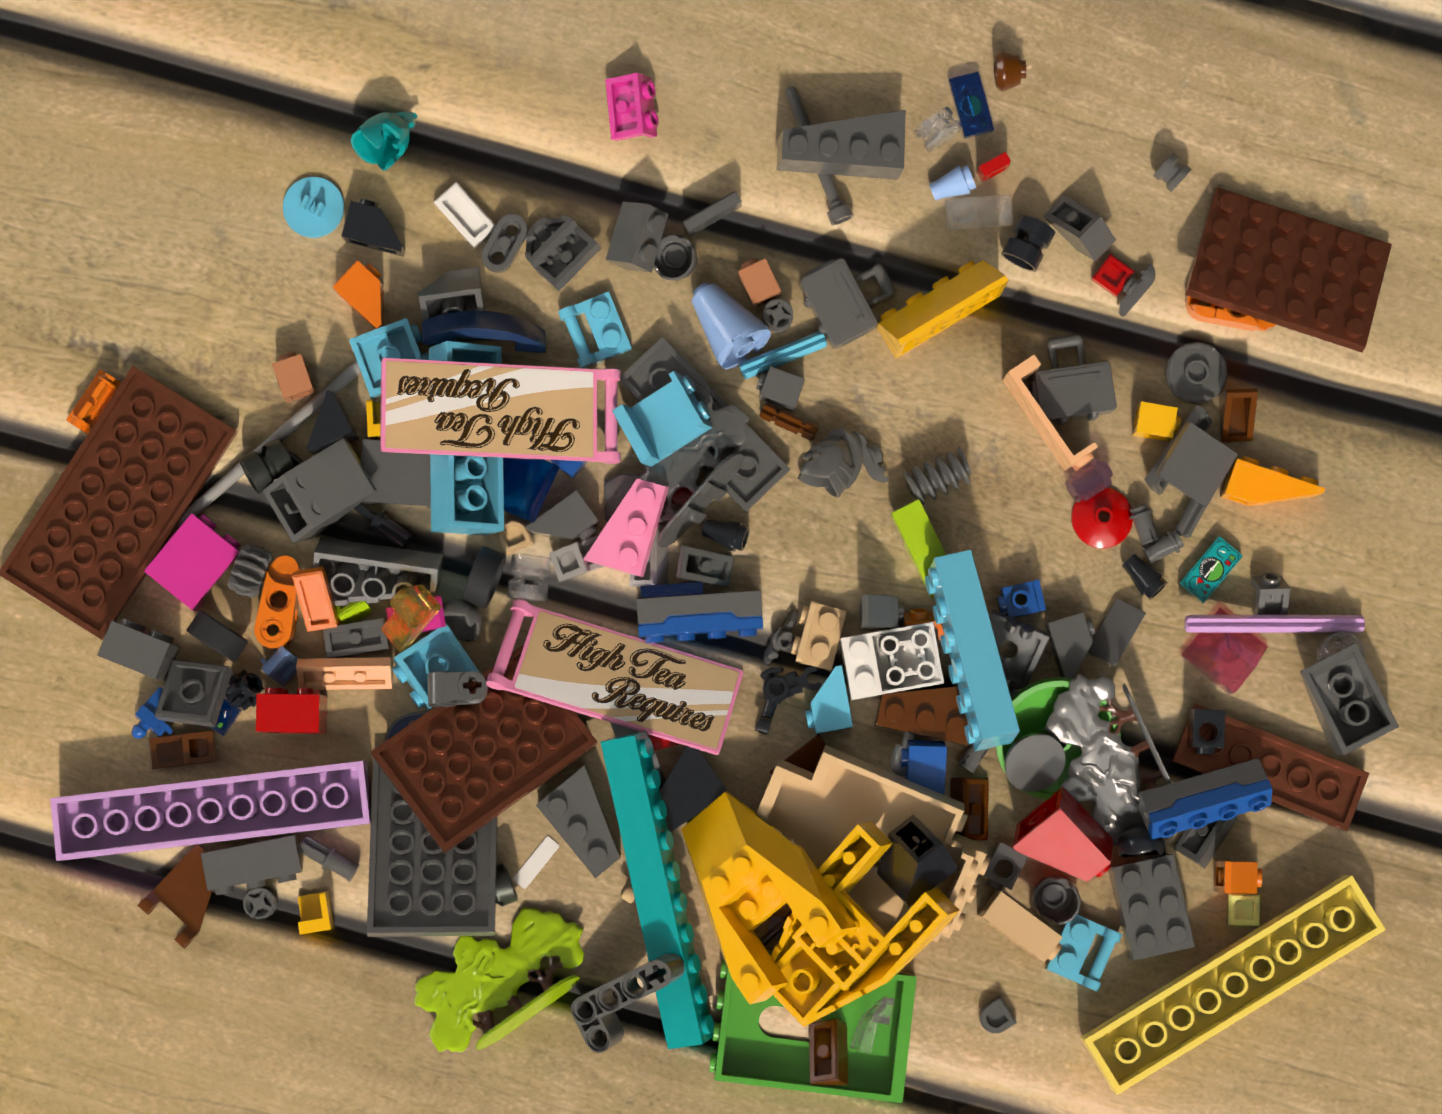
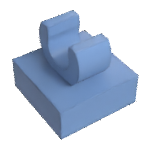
M281 646L279 649H273L275 653L269 660L261 659V663L264 665L261 669L269 677L285 687L297 673L296 664L299 658Z

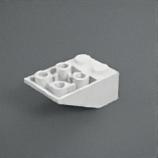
M933 622L844 637L839 640L850 701L944 684Z

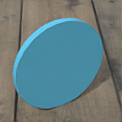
M307 177L294 183L287 191L283 200V214L293 231L304 237L319 238L330 234L338 227L344 215V201L338 188L330 181L320 177Z

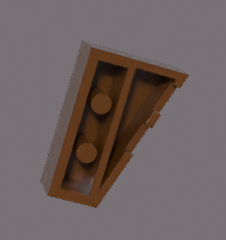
M958 686L881 695L874 726L958 745H968L964 726L968 725L965 713L960 714L956 701V696L960 695Z

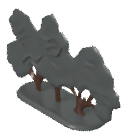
M1079 674L1070 681L1069 690L1058 695L1054 703V712L1049 716L1045 730L1061 743L1081 747V757L1071 761L1068 769L1069 779L1065 780L1062 786L1078 803L1088 800L1095 802L1092 817L1111 836L1113 845L1118 846V838L1130 826L1145 825L1139 811V792H1141L1139 787L1147 783V790L1155 787L1156 781L1162 777L1166 785L1171 784V780L1126 684L1124 683L1122 688L1130 706L1127 711H1122L1112 704V699L1115 696V684L1112 679L1102 676L1095 680H1089ZM1106 700L1109 706H1100V702ZM1100 711L1112 712V718L1118 716V718L1113 721H1105L1098 717V713ZM1128 721H1137L1146 739L1133 747L1125 746L1119 736L1122 724ZM1117 724V729L1111 732V725ZM1150 748L1159 770L1154 773L1140 772L1138 769L1139 752Z

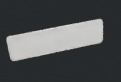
M546 837L514 876L513 880L526 889L557 851L559 844L550 837Z

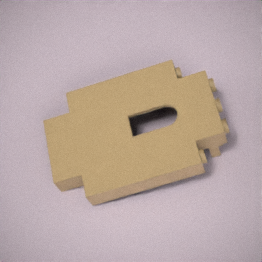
M827 745L824 747L814 773L778 759L756 812L760 819L781 831L782 835L793 844L802 847L817 869L820 868L858 824L872 821L888 836L889 832L914 814L944 844L959 868L933 888H938L960 910L933 939L935 942H938L940 935L950 938L953 930H960L966 914L962 913L966 902L972 903L978 889L974 882L978 874H985L990 862V858L986 857L987 846L955 833V831L961 833L968 815L964 814V803ZM873 865L848 895L888 934L913 905L908 907L878 876V866Z

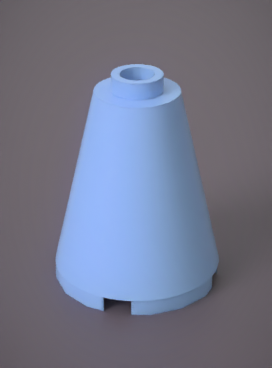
M704 283L694 290V296L691 301L716 361L723 369L726 370L739 366L742 362L748 360L745 356L747 353L754 350L757 354L768 342L771 332L767 325L717 284Z

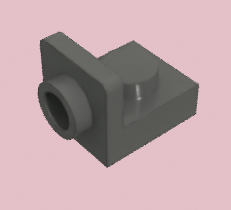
M1275 573L1253 576L1251 583L1256 589L1253 615H1288L1290 587L1283 577Z

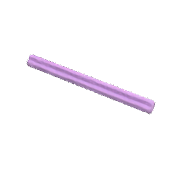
M1188 615L1185 617L1184 627L1186 632L1359 633L1365 629V619L1362 615Z

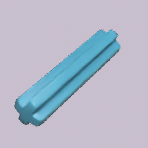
M818 331L742 362L739 366L740 371L745 379H749L768 371L770 366L776 368L825 348L827 340L825 335Z

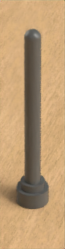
M792 86L788 87L785 94L798 127L811 125L797 89ZM818 174L830 204L827 216L831 225H839L852 219L854 215L851 207L845 203V200L840 199L832 176L829 174Z

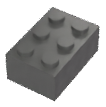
M1164 854L1110 867L1108 872L1130 960L1135 961L1195 947L1174 854Z

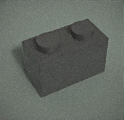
M622 202L606 260L626 270L652 273L669 214L649 204Z

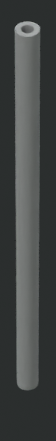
M357 360L253 451L261 453L262 446L275 439H279L282 442L321 408L327 390L332 391L335 395L361 373ZM240 463L190 505L179 521L180 525L185 522L191 513L195 516L199 515L244 475Z

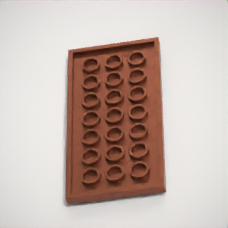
M132 366L1 567L0 576L99 639L104 640L111 620L117 621L147 573L144 570L166 545L179 525L182 516L193 503L238 432Z

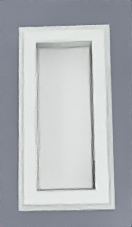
M457 182L434 201V204L474 249L487 239L496 227Z

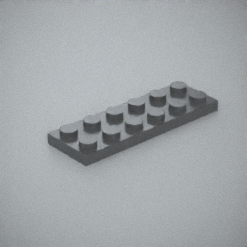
M663 337L620 376L619 382L638 402L670 383L672 380L669 373L675 371L683 376L687 375L696 387L706 386L709 388L710 395L713 398V410L729 406ZM745 424L747 429L746 441L739 446L727 447L721 452V462L734 453H741L744 457L739 470L726 484L724 489L745 513L790 471V468L747 424ZM709 446L708 451L714 456L716 451L712 446ZM705 465L702 467L709 475L715 469Z

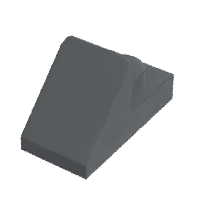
M681 546L676 577L682 581L729 587L734 557Z

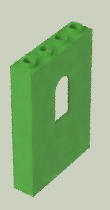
M722 959L720 978H726L725 991H718L716 1009L722 1010L721 1022H715L713 1041H719L717 1054L711 1053L709 1072L715 1073L714 1081L903 1103L917 976L897 973L888 983L822 1017V1021L839 1019L847 1025L848 1084L811 1085L809 1041L775 1038L764 1034L759 1026L761 1013L771 1006H784L773 995L766 1001L749 1004L731 978L725 959Z

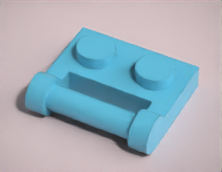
M609 291L558 311L561 321L566 323L578 353L579 359H577V362L581 369L632 350ZM585 314L598 346V352L590 353L576 316Z
M1076 915L1071 922L1064 924L1060 936L1063 938L1059 942L1062 948L1052 961H1048L1045 969L1098 992L1102 984L1099 983V980L1116 942H1120L1122 934L1080 915ZM1097 933L1103 936L1104 939L1088 977L1079 974Z

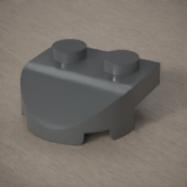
M561 215L559 218L552 219L544 217L532 225L525 237L527 244L524 254L536 272L559 292L601 247L572 218Z

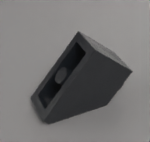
M360 199L359 203L351 201L341 235L343 240L347 243L404 257L405 250L381 208H377L378 204L366 199Z

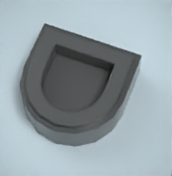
M1000 996L985 1004L979 1013L981 1026L990 1033H1001L1017 1023Z

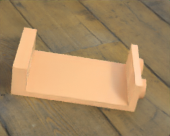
M1032 355L1010 370L1002 381L1064 471L1071 467L1077 471L1095 458L1092 452L1098 446L1094 442L1076 455H1073L1023 383V381L1035 374L1041 366L1036 356Z

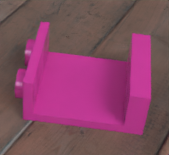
M191 513L144 572L191 610L198 612L205 603L202 601L204 596L236 557H238L240 552L238 548L241 544L227 533L222 537L214 531L217 525L204 514L198 518Z

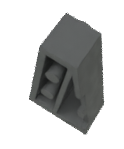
M585 765L536 805L595 878L621 858Z

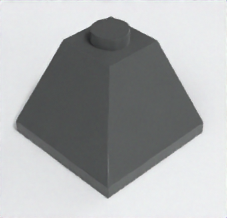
M479 267L448 271L418 293L423 321L451 312L486 311ZM455 337L454 342L479 340L483 338Z

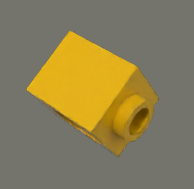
M1141 401L1136 408L1132 436L1169 442L1173 435H1176L1180 430L1181 417L1177 416L1178 408Z

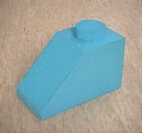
M842 665L836 666L819 689L810 703L811 710H805L808 729L814 728L815 734L853 727Z

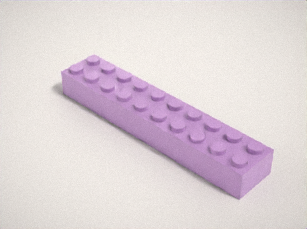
M356 761L50 798L56 861L371 824L372 799L367 761Z

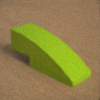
M918 499L892 512L890 517L926 588L925 576H928V569L931 567L934 558L946 554Z

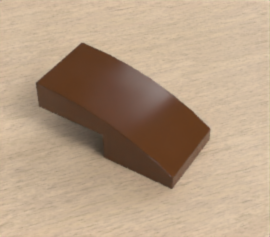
M213 731L149 738L152 770L216 762Z

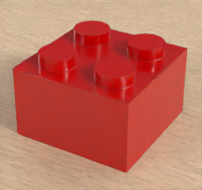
M265 688V694H256L255 732L327 734L328 697L320 695V690L297 688L296 694H288V689Z

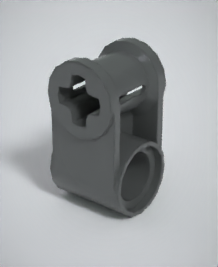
M439 671L427 674L429 707L478 704L487 696L486 680L479 672ZM475 681L477 686L481 688H477L475 694H470L467 688L470 687V682Z

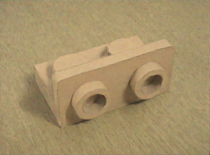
M811 601L810 607L803 606L799 624L805 625L802 637L795 636L791 654L797 655L795 662L831 672L847 611L818 604L816 601Z

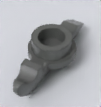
M1148 264V269L1140 272V276H1142L1140 279L1132 277L1123 288L1126 296L1120 301L1119 315L1122 317L1127 315L1153 284L1155 268L1152 264Z
M852 431L861 443L863 464L868 474L875 481L880 483L887 482L888 478L884 476L885 468H880L878 464L882 461V454L875 444L872 446L868 445L863 435L857 431Z
M791 610L782 625L773 632L771 642L764 653L766 665H770L771 661L779 656L777 653L780 649L786 650L793 644L794 637L791 631L795 627L798 617L795 611Z
M792 910L786 916H775L769 921L768 932L759 939L763 946H766L773 938H781L784 931L783 926Z

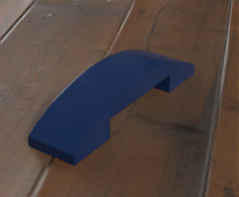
M471 310L441 314L422 321V344L438 345L445 341L454 342L455 337L510 340L514 341L515 351L546 353L545 330L513 315Z

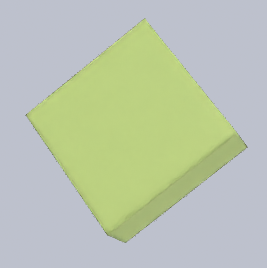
M1227 893V925L1260 926V895Z

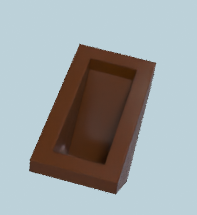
M1257 388L1226 389L1219 395L1221 442L1252 441L1258 398Z

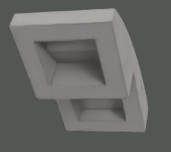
M599 535L549 553L559 582L605 567L583 560Z

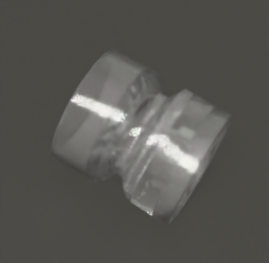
M512 554L510 572L514 574V578L509 580L507 598L547 602L549 585L545 582V578L550 576L552 559L535 555ZM524 577L534 578L533 585L524 584Z

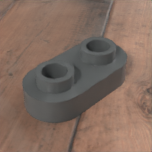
M507 214L498 221L482 252L483 263L489 271L494 273L505 272L514 262L528 232L526 222L521 216ZM514 226L518 228V233L515 236H509L507 234L509 227ZM496 253H501L504 259L500 263H495L492 260L493 256Z

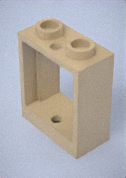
M995 890L977 914L1035 959L1043 963L1046 959L1052 961L1062 948V945L1059 943L1063 938L1002 891Z

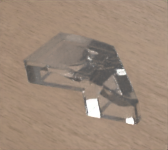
M883 997L860 1018L850 1048L871 1054L877 1023L890 1024L894 998Z

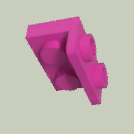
M637 72L605 79L611 140L621 141L640 136L657 137L659 119L654 107L656 89L651 77Z

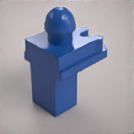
M161 687L135 713L139 723L135 724L131 732L134 738H143L147 735L146 732L149 729L158 737H161L164 732L168 735H171L173 732L169 725L154 716L163 691Z

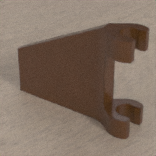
M198 844L137 905L149 915L162 902L184 922L187 927L174 939L184 949L200 933L213 891H207L201 853L206 851Z

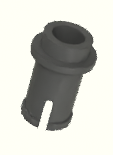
M1147 504L1130 509L1131 516H1129V520L1133 519L1141 545L1160 539L1150 514L1153 510L1149 509Z
M1175 530L1171 533L1167 531L1166 536L1147 546H1143L1142 549L1152 565L1173 552L1179 553L1180 548L1184 547V544Z

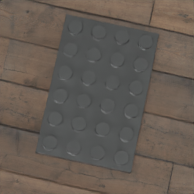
M374 758L367 936H495L498 816L444 854Z

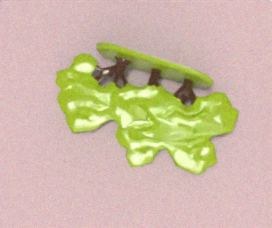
M524 907L512 924L511 944L507 948H500L494 939L484 938L481 941H476L472 936H460L453 951L457 964L456 972L436 970L419 979L415 986V1005L427 1012L437 1013L428 1035L438 1052L448 1049L451 1052L462 1053L468 1047L471 1033L476 1028L488 1030L477 1041L476 1050L487 1048L571 990L580 980L578 975L566 977L556 984H552L553 977L559 967L566 969L576 968L583 962L584 952L579 944L583 928L579 927L576 922L566 923L560 913L551 911L541 912L535 908ZM558 955L560 962L555 965L554 957ZM547 956L549 957L550 970L546 969L544 971L546 976H543L540 970V962L543 957ZM536 971L538 978L531 977L529 972ZM529 981L540 983L544 992L523 1006L517 997L518 988ZM513 1005L516 1012L495 1026L492 1011L495 1008ZM478 1013L483 1020L475 1021L473 1014Z

